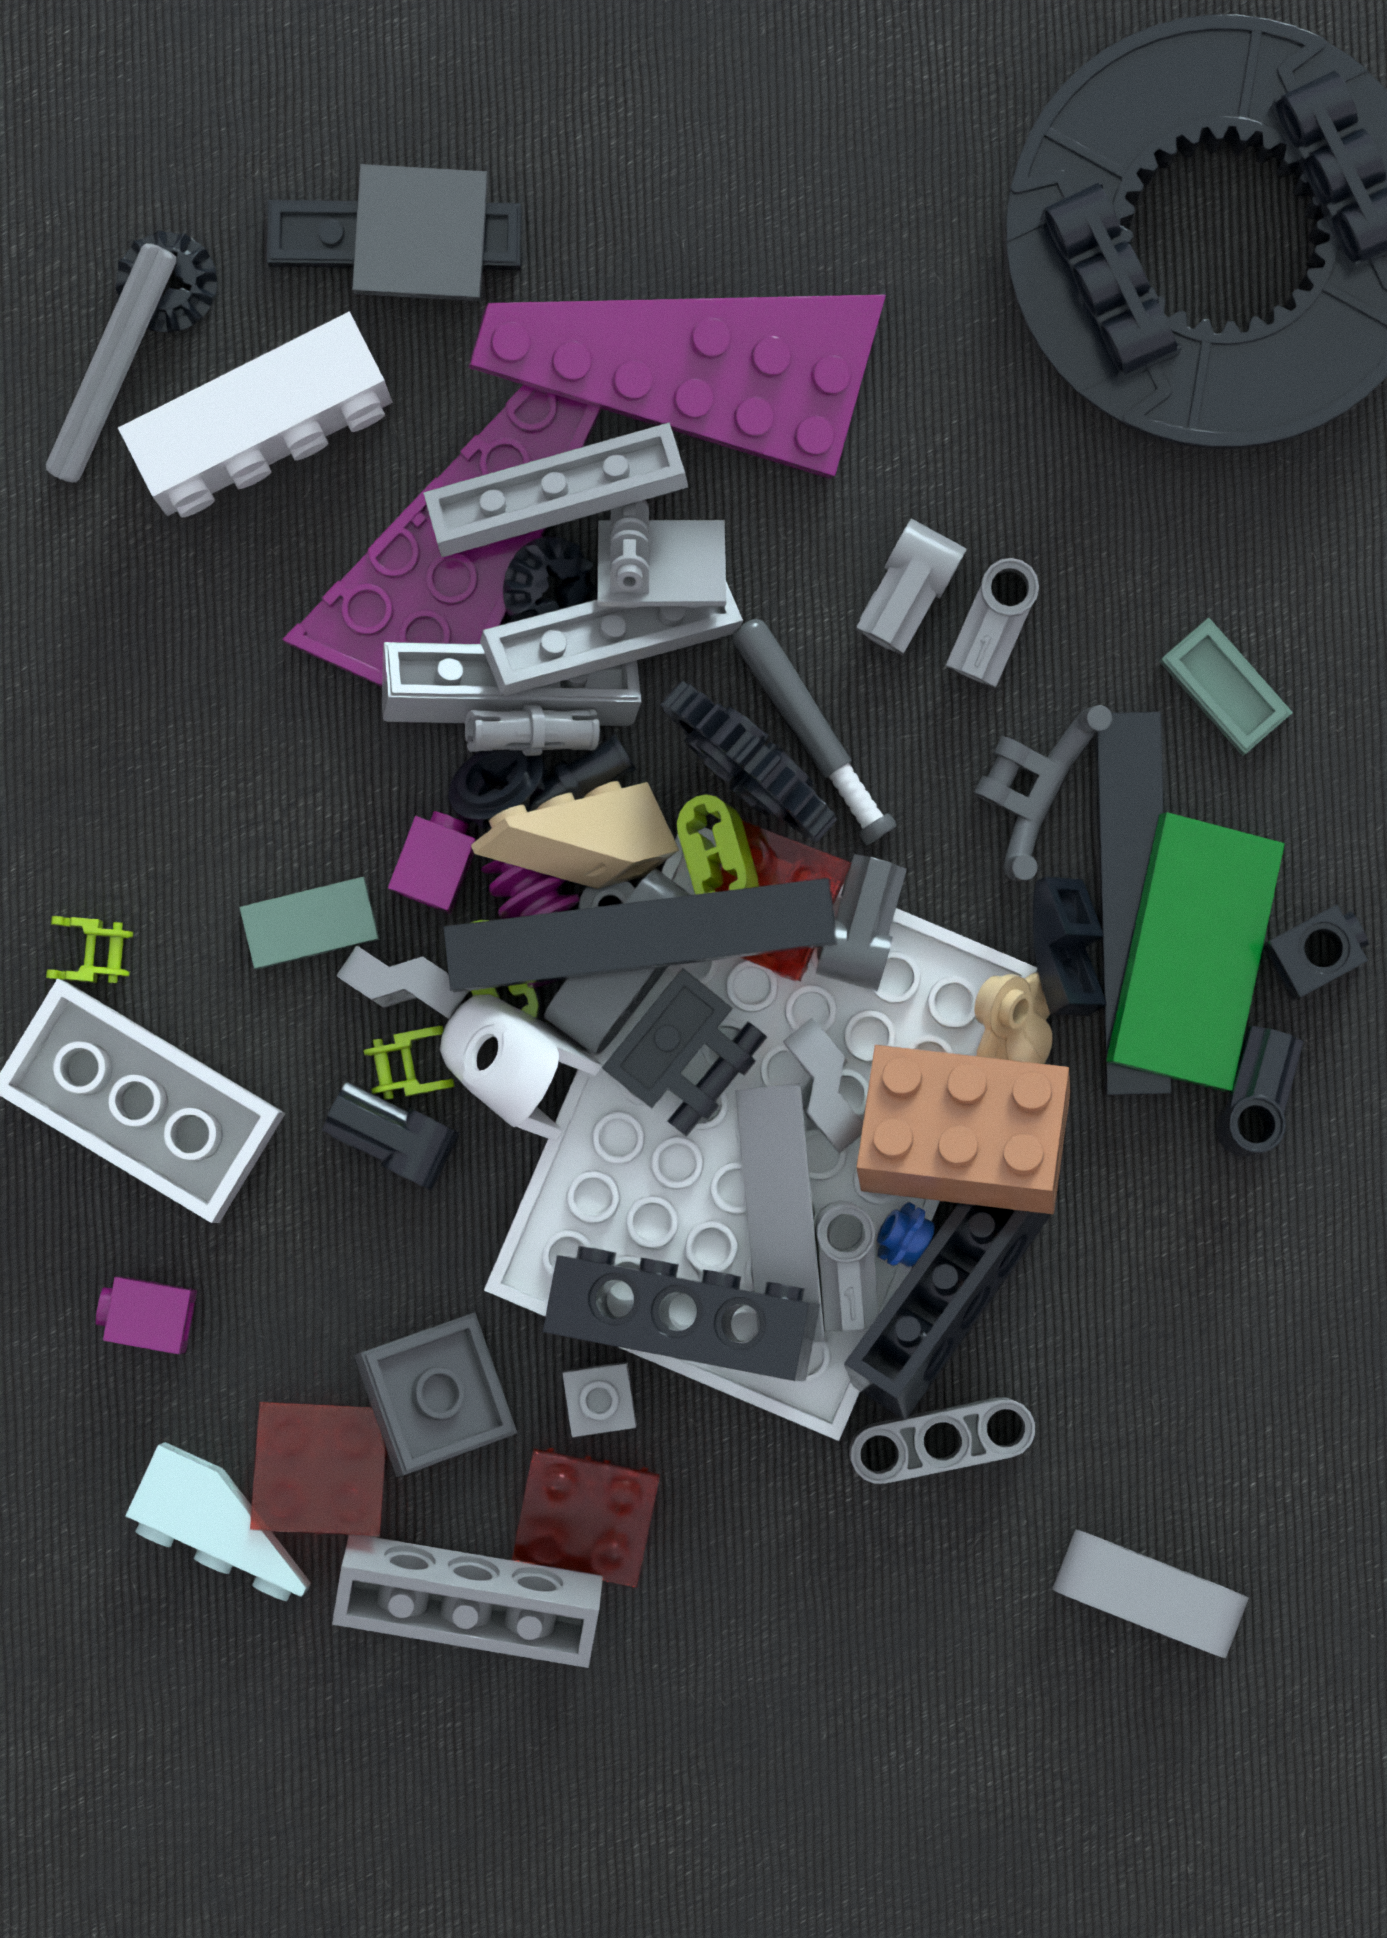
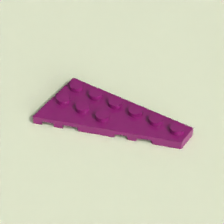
M886 295L488 303L483 313L468 368L656 426L670 423L672 431L831 479L836 475Z
M523 385L505 403L506 406L478 436L475 435L460 451V455L438 478H435L367 549L368 552L342 580L337 581L322 597L323 600L300 624L297 623L282 639L283 642L382 687L384 642L481 644L483 630L502 625L507 615L503 600V583L505 573L512 558L528 542L543 537L547 528L441 557L423 492L585 447L602 409Z

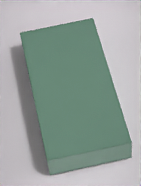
M1207 618L1159 661L1242 756L1293 713L1210 618Z
M364 877L240 907L253 966L256 970L380 940Z

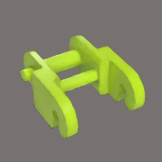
M52 916L51 925L83 928L84 934L87 935L84 966L81 965L78 972L47 970L46 978L97 983L98 974L108 975V983H117L118 976L129 977L130 972L121 969L123 939L133 937V932L123 931V923L113 922V929H102L103 921L99 919ZM96 936L110 937L107 968L93 966Z
M443 1026L395 1034L394 1044L383 1045L382 1039L373 1040L374 1048L363 1050L364 1055H374L380 1086L372 1088V1094L383 1093L384 1100L394 1098L393 1091L404 1089L405 1096L408 1097L455 1087L454 1079L420 1084L419 1080L416 1079L410 1048H412L413 1041L442 1035L444 1031ZM401 1050L406 1081L393 1083L387 1053Z

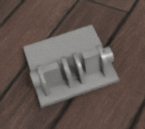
M646 500L611 509V520H598V607L685 606L699 608L703 606H726L725 520H649V506Z

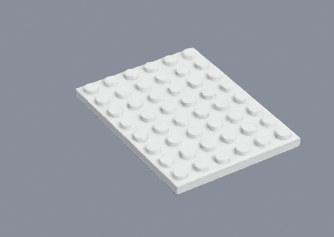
M704 828L698 831V833L711 840L714 847H716L712 830ZM677 834L675 842L679 851L666 860L662 873L691 895H696ZM749 846L758 876L759 887L824 878ZM719 864L723 876V884L715 888V891H728L729 885L738 880V878L725 871L722 864ZM830 880L834 917L836 919L842 898L843 885ZM897 908L889 931V935H892L893 939L878 991L815 974L822 947L668 966L607 1048L597 1056H594L592 1053L590 1054L604 1065L679 971L684 968L733 1008L719 1025L718 1030L733 1040L746 1022L749 1021L767 1036V1039L752 1056L756 1060L755 1064L745 1076L738 1073L717 1099L716 1103L720 1106L709 1121L702 1118L687 1137L667 1122L683 1102L669 1089L651 1109L605 1072L602 1067L597 1076L578 1069L555 1122L563 1131L556 1141L547 1140L484 1291L546 1316L557 1255L576 1257L578 1245L616 1252L614 1265L639 1269L641 1257L679 1264L677 1277L701 1281L703 1269L742 1276L739 1289L754 1291L735 1090L800 1083L803 1108L808 1105L813 1079L788 1050L783 1041L812 1018L848 1061L842 1070L838 1092L863 1121L875 1045L977 1056V1049L985 1031L984 1025L977 1021L974 1012L975 1000L981 986L987 979L995 975L1003 977L1007 974H1014L1025 979L1035 973L1037 967ZM704 1044L681 1074L696 1086L719 1056ZM803 1110L813 1221H815L820 1210L829 1203L836 1201L852 1202L861 1207L872 1219L875 1228L874 1256L880 1314L912 1268L906 1267L901 1263L892 1266L887 1263V1259L882 1260L878 1258L877 1253L880 1244L877 1242V1236L882 1223L893 1210H900L907 1202L916 1206L915 1209L920 1207L925 1210V1218L932 1221L940 1201L861 1191L856 1168L861 1136L839 1153ZM850 1214L838 1215L832 1219L827 1227L826 1234L830 1245L835 1248L846 1249L856 1244L861 1236L862 1228L860 1221L857 1217ZM620 1281L610 1288L607 1295V1306L614 1316L622 1318L632 1309L634 1295L631 1288L625 1282ZM682 1293L672 1300L669 1307V1317L672 1324L679 1330L689 1328L695 1321L697 1308L694 1300L689 1295ZM748 1305L740 1307L734 1313L731 1320V1328L734 1335L744 1343L751 1341L758 1333L756 1311ZM868 1329L824 1331L825 1341L813 1342L806 1381H791L622 1347L619 1348L839 1441L860 1392L852 1386L844 1363Z

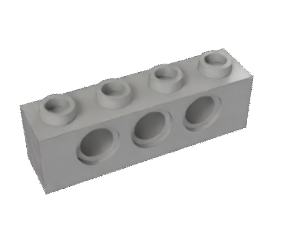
M349 1533L341 1566L332 1625L589 1668L599 1613L603 1576Z

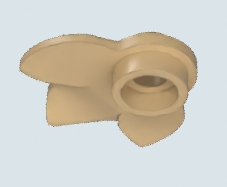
M1035 972L1025 979L1014 974H1007L1003 977L998 975L990 977L981 986L975 1000V1017L985 1027L977 1049V1056L1045 1064L1052 1047L1053 1037L1051 1027L1046 1021L1050 1012L1042 990L1039 973Z

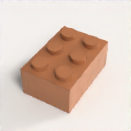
M875 1045L856 1167L861 1191L1054 1214L1070 1098L1069 1067Z

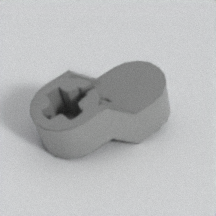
M358 946L355 947L336 975L383 1008L418 998L448 1019L451 1018L469 992L454 993L450 991L448 973L423 956L388 967Z
M811 1018L786 1038L783 1043L813 1079L809 1102L803 1110L830 1144L841 1153L861 1136L863 1121L838 1092L843 1067L848 1063L847 1059L823 1029Z

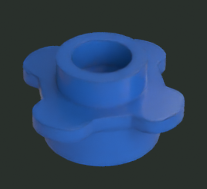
M911 1202L905 1203L900 1210H893L886 1217L878 1232L877 1242L880 1246L877 1256L882 1260L887 1259V1263L892 1266H896L898 1263L906 1267L915 1265L930 1244L934 1234V1223L925 1218V1210L920 1207L915 1209L916 1206Z

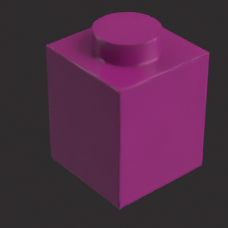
M437 811L433 812L430 821L415 816L388 889L395 894L452 914L474 856L471 844L476 839L466 835L469 824Z
M124 1276L114 1277L113 1288H102L97 1307L96 1325L105 1326L103 1341L173 1354L186 1353L197 1290Z

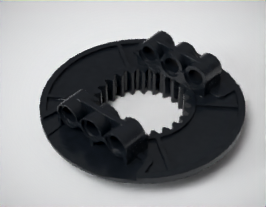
M1210 14L1185 17L1157 24L1125 37L1107 47L1081 66L1060 87L1044 107L1031 129L1017 162L1010 187L1006 214V249L1009 273L1016 300L1027 327L1039 348L1060 376L1079 395L1101 412L1125 426L1151 437L1179 445L1208 449H1239L1265 446L1292 439L1327 424L1366 398L1387 377V90L1365 67L1347 53L1326 42L1323 37L1294 25L1247 15ZM1221 141H1229L1232 152L1235 155H1240L1248 145L1255 147L1256 162L1260 164L1272 157L1279 160L1276 174L1280 178L1292 174L1298 178L1292 191L1294 195L1310 196L1311 198L1303 212L1305 218L1318 221L1309 234V241L1317 246L1307 260V265L1310 269L1298 286L1299 289H1296L1291 294L1284 307L1278 305L1273 308L1266 319V323L1258 316L1252 317L1243 333H1241L1234 321H1227L1220 334L1213 332L1210 320L1203 319L1194 329L1187 327L1186 312L1182 310L1171 317H1167L1164 313L1166 299L1162 296L1158 297L1154 287L1149 285L1142 266L1131 248L1133 232L1127 229L1134 215L1135 207L1133 205L1136 204L1140 196L1143 184L1148 185L1152 181L1158 166L1164 169L1168 168L1177 151L1185 158L1192 157L1198 142H1202L1209 153H1216Z

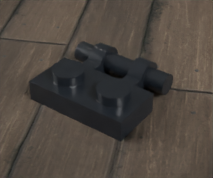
M682 968L602 1066V1069L651 1109L669 1089L683 1102L667 1122L687 1137L702 1118L709 1121L720 1106L716 1103L717 1099L738 1073L745 1076L755 1064L756 1060L752 1056L767 1039V1036L747 1021L733 1040L728 1038L717 1028L733 1008ZM705 1044L719 1057L695 1086L681 1072Z

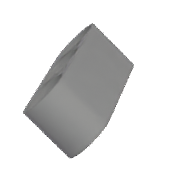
M1008 1397L992 1398L910 1415L906 1420L895 1418L871 1423L860 1428L853 1436L849 1445V1458L855 1471L864 1480L874 1484H886L1017 1456L1031 1445L1035 1436V1422L1031 1412L1023 1404ZM1002 1409L1015 1411L1021 1420L1019 1437L1007 1445L993 1443L987 1433L989 1418L995 1412ZM939 1422L952 1424L959 1434L957 1449L945 1458H935L929 1455L924 1447L926 1431L932 1425ZM876 1435L890 1438L896 1446L894 1463L882 1471L868 1469L861 1461L863 1444L869 1438Z
M1075 1529L1052 1590L1079 1602L1223 1658L1227 1657L1249 1597L1077 1529Z

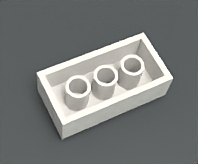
M347 312L118 427L151 495L164 513L169 516L178 511L180 517H187L210 506L215 501L212 494L234 482L238 489H242L266 478L272 472L269 465L292 454L294 460H301L317 453L328 445L326 436L346 426H349L351 432H355L376 423L385 416L382 408L393 402L385 380L351 313Z
M57 979L0 1072L1 1097L211 1223H220L286 1114L68 982Z

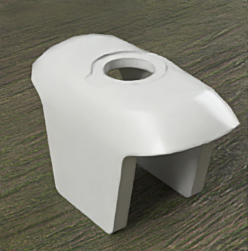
M474 995L462 1003L448 1020L442 1033L440 1052L446 1066L473 1095L485 1103L509 1125L519 1127L553 1141L558 1139L563 1130L543 1113L537 1105L544 1097L553 1079L558 1061L594 1076H597L603 1066L595 1057L564 1032L492 995ZM495 1036L498 1041L497 1055L488 1068L479 1071L477 1067L479 1049L487 1039Z

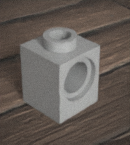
M628 1361L564 1370L563 1380L572 1437L636 1428L637 1421Z

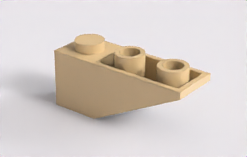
M618 781L610 782L587 793L584 798L578 800L574 799L572 793H565L546 801L537 810L527 812L524 805L511 807L489 820L492 829L471 844L474 854L595 889L644 877L679 851L648 782L626 788H621Z

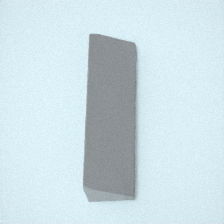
M384 642L382 712L383 719L387 722L465 723L469 710L511 711L522 710L524 705H540L542 710L554 711L594 709L597 712L596 719H599V726H629L635 722L641 704L637 660L502 697L481 644Z
M796 1083L735 1090L754 1292L764 1293L766 1281L805 1288L802 1301L820 1304L813 1342H824L801 1085ZM756 1312L757 1327H758V1331H759V1328H760V1319H759V1316H758V1314H757V1312Z

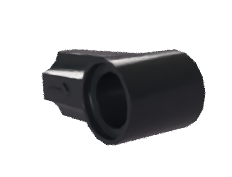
M1256 1026L1247 1027L1233 1090L1230 1091L1227 1105L1221 1110L1216 1121V1133L1219 1142L1227 1151L1236 1156H1251L1272 1150L1281 1142L1286 1131L1284 1113L1303 1046V1040L1274 1029ZM1245 1109L1256 1112L1262 1119L1264 1125L1263 1134L1257 1143L1245 1140L1239 1132L1238 1118Z
M349 1082L345 1083L335 1099L322 1128V1131L332 1135L331 1137L382 1160L381 1166L429 1190L433 1189L460 1135L459 1132L411 1108L405 1111Z

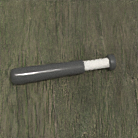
M752 619L741 625L732 635V642L804 746L825 779L829 777L833 781V785L838 789L839 794L844 798L853 815L856 816V820L862 827L859 836L863 843L868 846L892 831L897 826L894 818L889 813L882 814L877 808L876 803L871 799L868 791L865 790L862 782L859 781L857 774L853 772V768L849 764L852 762V759L834 734L767 625L760 619Z

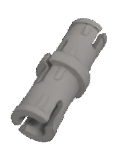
M524 705L522 710L511 711L469 710L465 720V740L468 741L467 748L470 752L522 750L525 756H539L542 750H595L599 741V719H596L597 712L594 709L554 711L542 710L540 705Z

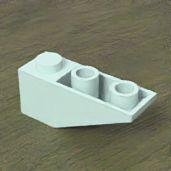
M164 1442L157 1446L126 1513V1517L139 1522L135 1532L146 1539L166 1547H171L174 1539L198 1549L194 1559L216 1571L229 1574L232 1566H235L255 1575L256 1578L252 1586L280 1600L287 1601L291 1592L302 1597L308 1591L311 1582L225 1470L169 1443Z

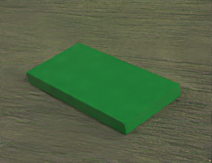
M1168 812L1159 814L1106 1062L1224 1092L1233 1090L1285 843Z

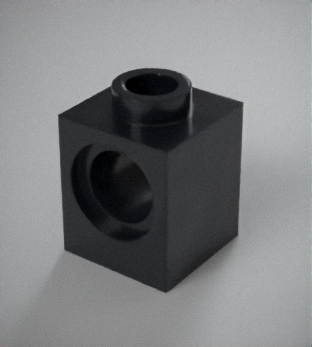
M1336 904L1264 943L1263 948L1291 999L1295 1000L1367 962L1368 959L1362 948L1368 946L1369 942L1355 915L1351 911L1343 915ZM1312 932H1321L1328 935L1335 944V958L1328 967H1318L1312 964L1306 957L1304 950L1305 941Z

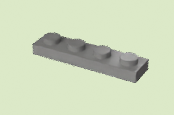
M666 423L423 492L441 557H445L688 487V483L670 423Z
M726 582V606H703L699 608L685 606L598 607L597 600L485 629L482 632L480 643L500 693L504 697L732 635L741 627L743 619Z

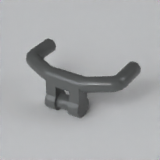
M1096 705L1083 710L1065 731L1048 757L1033 751L1011 738L1001 737L993 753L997 758L988 776L981 777L974 794L1017 816L1003 867L1009 879L1013 881L1029 880L1037 873L1038 866L1036 860L1032 857L1039 829L1073 763L1095 733L1105 730L1110 726L1112 714L1107 707ZM1019 769L1035 776L1025 796L1010 789Z

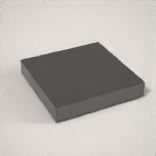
M360 164L353 293L359 295L481 302L488 188L487 171Z
M475 1312L354 1355L396 1477L409 1474L517 1434Z

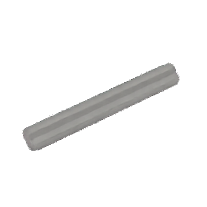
M147 243L142 246L46 462V470L59 479L67 482H77L80 480L176 264V256L159 246Z

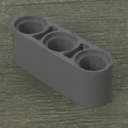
M654 869L639 883L625 903L689 896L691 894L658 869ZM668 966L568 978L550 1002L544 1017L594 1056H597L617 1036Z

